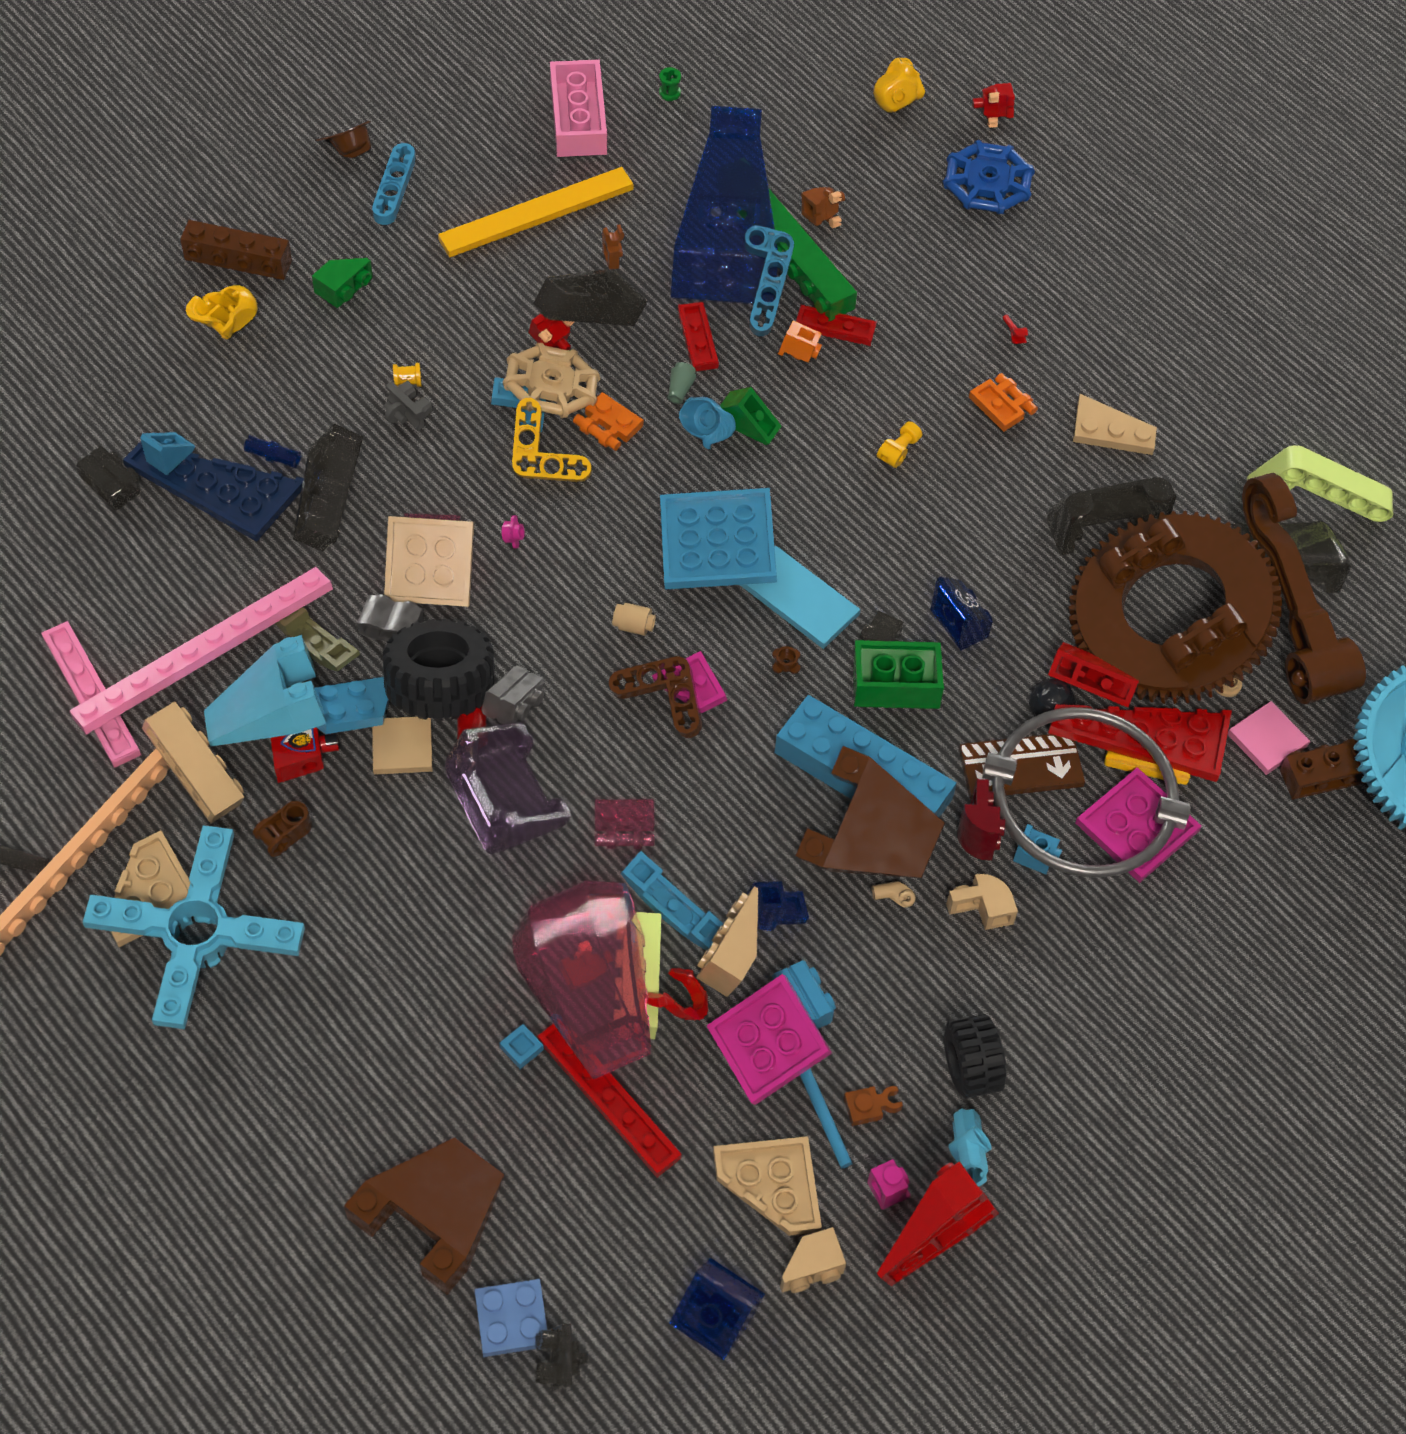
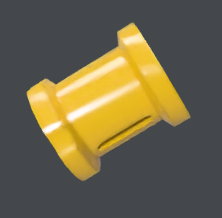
M415 363V366L401 367L393 364V377L396 386L409 381L412 385L422 387L420 363Z

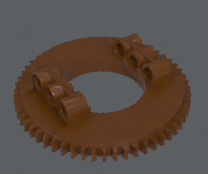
M1172 511L1169 515L1160 512L1159 519H1155L1150 514L1147 522H1144L1141 517L1138 518V525L1136 526L1128 522V530L1126 531L1118 527V536L1109 533V542L1101 540L1099 542L1101 550L1093 548L1091 550L1093 557H1085L1086 566L1079 567L1080 575H1075L1076 585H1072L1073 595L1069 597L1071 606H1069L1071 615L1069 620L1072 625L1071 630L1074 635L1075 644L1079 645L1078 648L1092 653L1139 680L1135 690L1139 700H1142L1146 694H1149V699L1152 703L1157 696H1160L1162 704L1166 703L1168 697H1171L1173 703L1177 704L1180 696L1184 698L1186 703H1189L1191 695H1194L1200 701L1202 692H1205L1211 698L1213 697L1212 689L1215 688L1220 693H1223L1224 683L1232 688L1234 687L1233 678L1243 681L1242 671L1251 674L1253 672L1251 664L1259 666L1261 664L1259 656L1266 657V647L1273 646L1271 637H1277L1276 627H1280L1279 617L1282 616L1279 578L1275 576V567L1271 566L1270 557H1265V550L1263 548L1258 549V542L1256 540L1250 542V534L1248 533L1241 535L1240 527L1232 529L1231 522L1229 521L1223 524L1219 517L1212 520L1210 519V514L1201 517L1198 512H1195L1194 515H1188L1187 511H1183L1182 514H1176L1175 511ZM1183 564L1194 566L1210 574L1219 583L1226 598L1225 605L1218 608L1212 616L1196 621L1187 631L1169 637L1163 645L1142 638L1129 626L1124 616L1125 600L1135 582L1147 572L1165 565Z

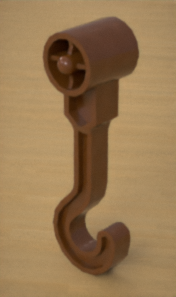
M1275 473L1248 479L1242 494L1245 520L1252 537L1258 542L1260 548L1265 550V553L1270 557L1275 567V572L1279 578V583L1290 612L1288 630L1296 651L1287 655L1285 673L1293 695L1300 703L1310 704L1360 689L1365 684L1366 667L1363 656L1352 639L1349 637L1336 638L1328 612L1321 608L1316 601L1294 540L1278 524V522L1297 516L1296 503L1288 485Z

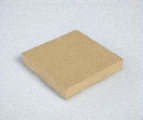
M418 717L385 718L383 725L372 727L374 775L433 772L431 718H427V720L419 719Z

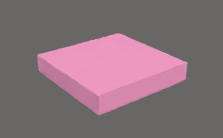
M1272 701L1228 731V736L1265 775L1282 765L1288 754L1294 751H1302L1310 743V740Z

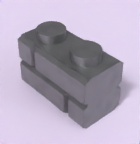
M518 665L514 666L486 692L482 713L493 720L496 718L499 723L507 727L512 726L518 719L523 721L527 717L532 706L538 707L543 700V678L534 673L529 674L528 670Z

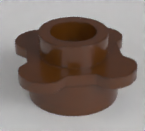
M784 646L773 651L772 656L775 658V663L772 669L775 673L791 672L792 674H797L800 671L801 667L798 664V659L800 658L799 650L790 646Z

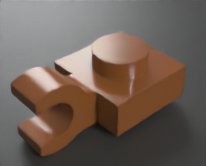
M620 224L617 225V230L614 233H609L607 227L603 228L602 252L609 270L618 269L619 257H623L620 242L624 238V233Z

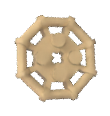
M536 343V346L520 353H512L507 358L508 368L506 378L503 380L504 388L511 391L520 401L524 398L537 400L542 412L559 415L560 418H567L569 414L589 405L594 406L597 401L595 395L597 382L600 380L599 372L592 369L578 355V351L574 349L569 351L545 346L544 343ZM537 357L539 360L533 363V358ZM572 365L576 367L575 371L571 368ZM518 369L526 371V374H517ZM579 382H586V388L579 386ZM522 386H526L528 388V393L522 388ZM575 396L578 398L576 400L569 402L570 397ZM540 399L555 401V402H557V404H556V403H551V402H546V401H541ZM528 404L525 410L531 412L534 409L531 404Z

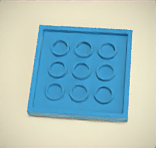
M770 488L660 495L665 589L777 582Z

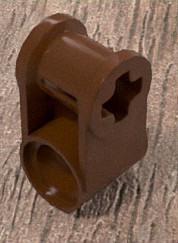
M291 801L256 825L253 835L256 839H261L268 847L267 852L271 857L281 855L291 845L311 831L312 821L306 805L299 801ZM295 817H303L298 822H291Z

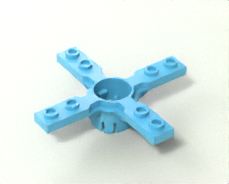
M203 825L189 877L190 886L187 897L176 902L169 909L154 907L150 902L90 895L83 919L85 928L159 937L163 939L165 946L172 952L170 961L166 964L152 1022L156 1026L185 1029L200 968H206L205 960L210 968L216 966L221 962L218 952L223 957L227 947L299 956L305 930L304 923L242 915L238 918L227 917L224 908L217 903L234 838L233 829ZM192 916L195 922L216 924L217 928L214 934L205 942L197 945H186L177 941L180 934L178 925L183 930L188 925L193 924Z

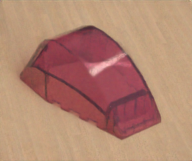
M584 881L530 905L512 936V947L517 969L590 1076L596 1079L650 1055V1027L646 1007L648 991L645 987L646 960L643 953L645 937L627 885L616 882Z

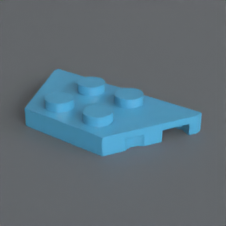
M384 677L315 687L326 720V724L317 727L323 733L331 734L383 725L385 712L389 704L384 688Z

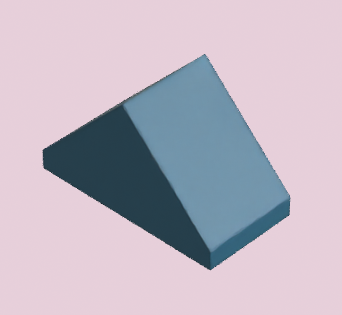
M176 432L142 433L140 438L146 462L165 475H168L195 449L194 444Z

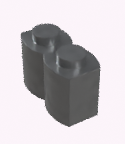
M383 594L368 595L357 622L359 634L375 640L389 641L394 634L397 635L400 629L404 627L409 628L412 623H423V610L411 601L394 602L390 597Z

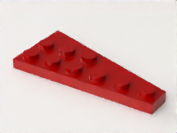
M1056 704L1054 710H1055V709H1061V708H1070V707H1082V708H1092V707H1091L1090 705H1059V704ZM1108 706V709H1097L1126 719L1143 730L1161 748L1173 769L1213 782L1218 781L1232 710H1222L1221 713H1208L1207 709H1196L1195 712H1181L1178 708L1134 707L1133 710H1120L1119 706ZM1066 719L1050 723L1049 734L1157 764L1149 752L1137 740L1111 725L1087 719Z

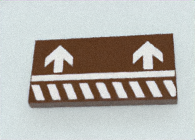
M1053 734L1024 737L1010 756V758L1017 759V766L1012 784H1004L1005 796L1084 787L1085 779L1076 743L1073 740ZM1007 739L960 744L959 753L970 799H972L977 779H983L982 774L988 752L999 754L1001 747ZM989 780V791H993L991 780Z

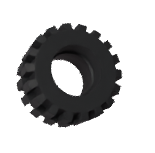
M986 1014L948 1021L944 1033L946 1060L953 1084L962 1098L967 1099L1004 1090L1006 1082L1005 1055L998 1030L991 1018Z

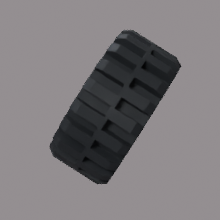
M430 619L425 623H412L409 628L404 627L397 632V635L394 634L383 650V676L387 698L399 710L402 709L405 714L410 716L417 715L419 719L427 720V718H434L435 721H442L443 718L451 717V719H456L462 714H471L475 711L476 707L480 708L483 706L486 692L495 685L494 649L490 640L474 626L468 627L466 623L461 621L455 623L451 619H443V621Z

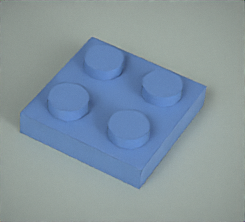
M540 1279L475 1289L483 1357L549 1347Z

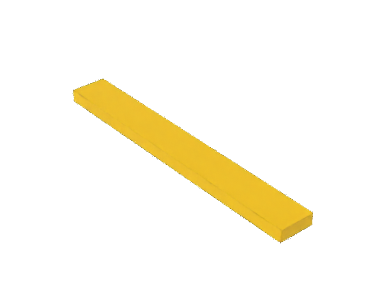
M619 167L439 233L438 239L450 258L633 190V182L623 167Z

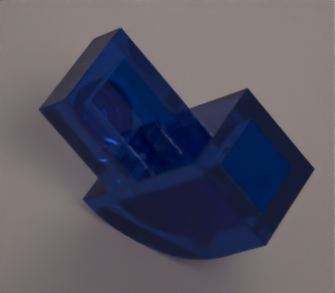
M782 881L753 882L747 892L748 895L754 886L758 888V929L773 931L777 925L805 924L809 919L803 891L784 892Z

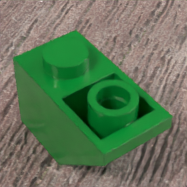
M368 258L329 260L312 275L314 293L337 309L344 302L349 301L362 286H366L373 278L371 260Z

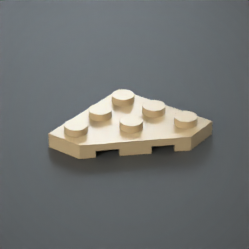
M160 830L134 843L129 854L130 859L127 867L123 870L115 889L114 898L150 902L154 907L166 909L172 907L176 902L185 899L190 886L189 878L163 832ZM110 931L118 947L143 936Z
M808 1136L713 1146L716 1177L720 1184L789 1236L816 1233L822 1230Z

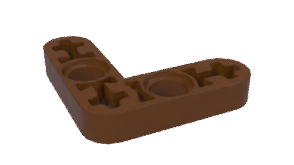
M680 656L670 657L621 669L610 676L609 687L613 694L621 699L667 689L673 723L678 733L685 738H692L700 733L702 720L692 669L685 658ZM678 665L683 669L680 672V676L674 674ZM661 669H665V671L667 672L665 674L667 677L666 680H664V675ZM649 671L658 673L657 680L652 684L643 682L644 675ZM635 675H636V679H637V681H638V683H639V685H640V686H638V687H637V686L635 685V683H634V682H635V679H634V676H635ZM625 679L627 682L625 689L621 690L618 685L621 683L620 680ZM686 690L690 692V699L686 703L680 704L676 702V695L680 691ZM684 711H688V716L693 722L690 724L691 728L686 729L683 725L686 722L685 715L683 714Z

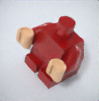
M1011 83L995 84L982 89V98L972 99L973 108H982L983 115L988 119L989 128L998 127V117L1014 118L1015 95Z
M551 306L542 314L532 319L528 333L537 343L570 350L571 345L567 342L570 334V327L575 322V319L570 313L560 318L556 314V310Z

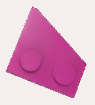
M699 651L685 658L692 669L700 713H704L727 701L722 687L702 652ZM680 665L676 666V671H674L676 676H680V672L683 670ZM663 669L661 671L664 675V680H666L667 677L665 674L667 672L665 671V669ZM658 673L652 675L654 682L658 678ZM686 690L680 691L676 697L686 703L690 699V692Z

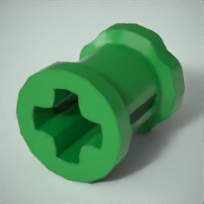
M672 67L664 68L659 74L661 82L659 95L665 101L677 100L681 95V89L679 88L681 72Z

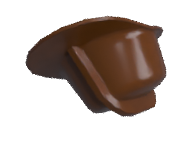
M371 121L362 123L348 131L322 137L315 141L329 139L339 154L349 158L357 157L371 149L370 137L366 126Z

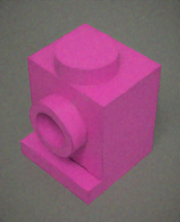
M894 1159L870 1170L867 1183L882 1210L911 1196L908 1191V1185L910 1184L908 1175L902 1167L896 1165Z

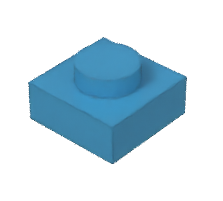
M524 1024L499 1043L502 1051L519 1069L544 1050V1045Z

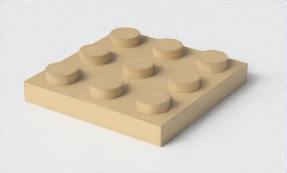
M388 516L384 595L390 597L394 602L411 601L420 604L469 607L474 522Z

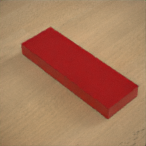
M696 302L678 305L677 311L690 364L696 371L718 369L719 362L704 303Z
M800 306L796 322L821 332L823 336L871 346L877 321L841 313L835 315V319L828 321L829 318L825 315V312L820 314L814 307Z

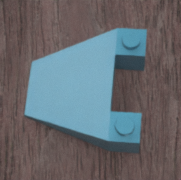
M302 635L288 637L274 644L204 710L210 747L298 734L326 724L323 707L312 681L300 683L316 677L313 661Z

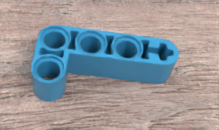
M755 225L747 230L744 245L749 253L766 258L751 312L749 327L753 334L763 337L768 335L773 328L793 254L794 241L788 233ZM754 235L762 237L763 243L753 245L749 239ZM779 242H784L788 245L789 249L785 252H779L776 250L775 245ZM772 267H778L782 274L779 277H772L768 270ZM765 292H771L775 295V300L773 302H765L761 295ZM762 310L767 311L763 327H759L758 321L760 320Z

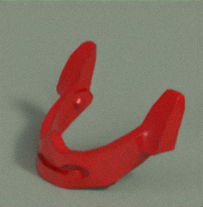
M672 968L668 972L670 976L684 984L691 996L693 1007L683 1008L667 993L643 992L639 994L640 999L645 1003L658 1008L664 1007L680 1019L701 1020L708 1013L707 991L703 989L695 978L693 970Z

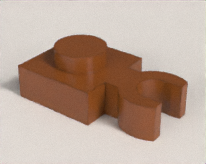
M875 1086L844 1093L843 1098L851 1125L856 1126L882 1120L883 1110L889 1113H897L902 1110V1102L891 1103L888 1100V1097L897 1095L898 1088L896 1086L887 1087L882 1094L876 1093Z

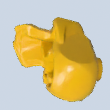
M895 58L888 66L886 73L877 80L873 94L879 107L886 112L892 113L904 108L915 100L922 99L925 89L920 79V73L914 69L910 59Z
M241 285L229 286L220 292L207 293L203 296V299L199 296H194L186 305V313L191 320L212 327L223 339L231 338L233 333L242 329L255 317L258 310L256 298L249 289Z

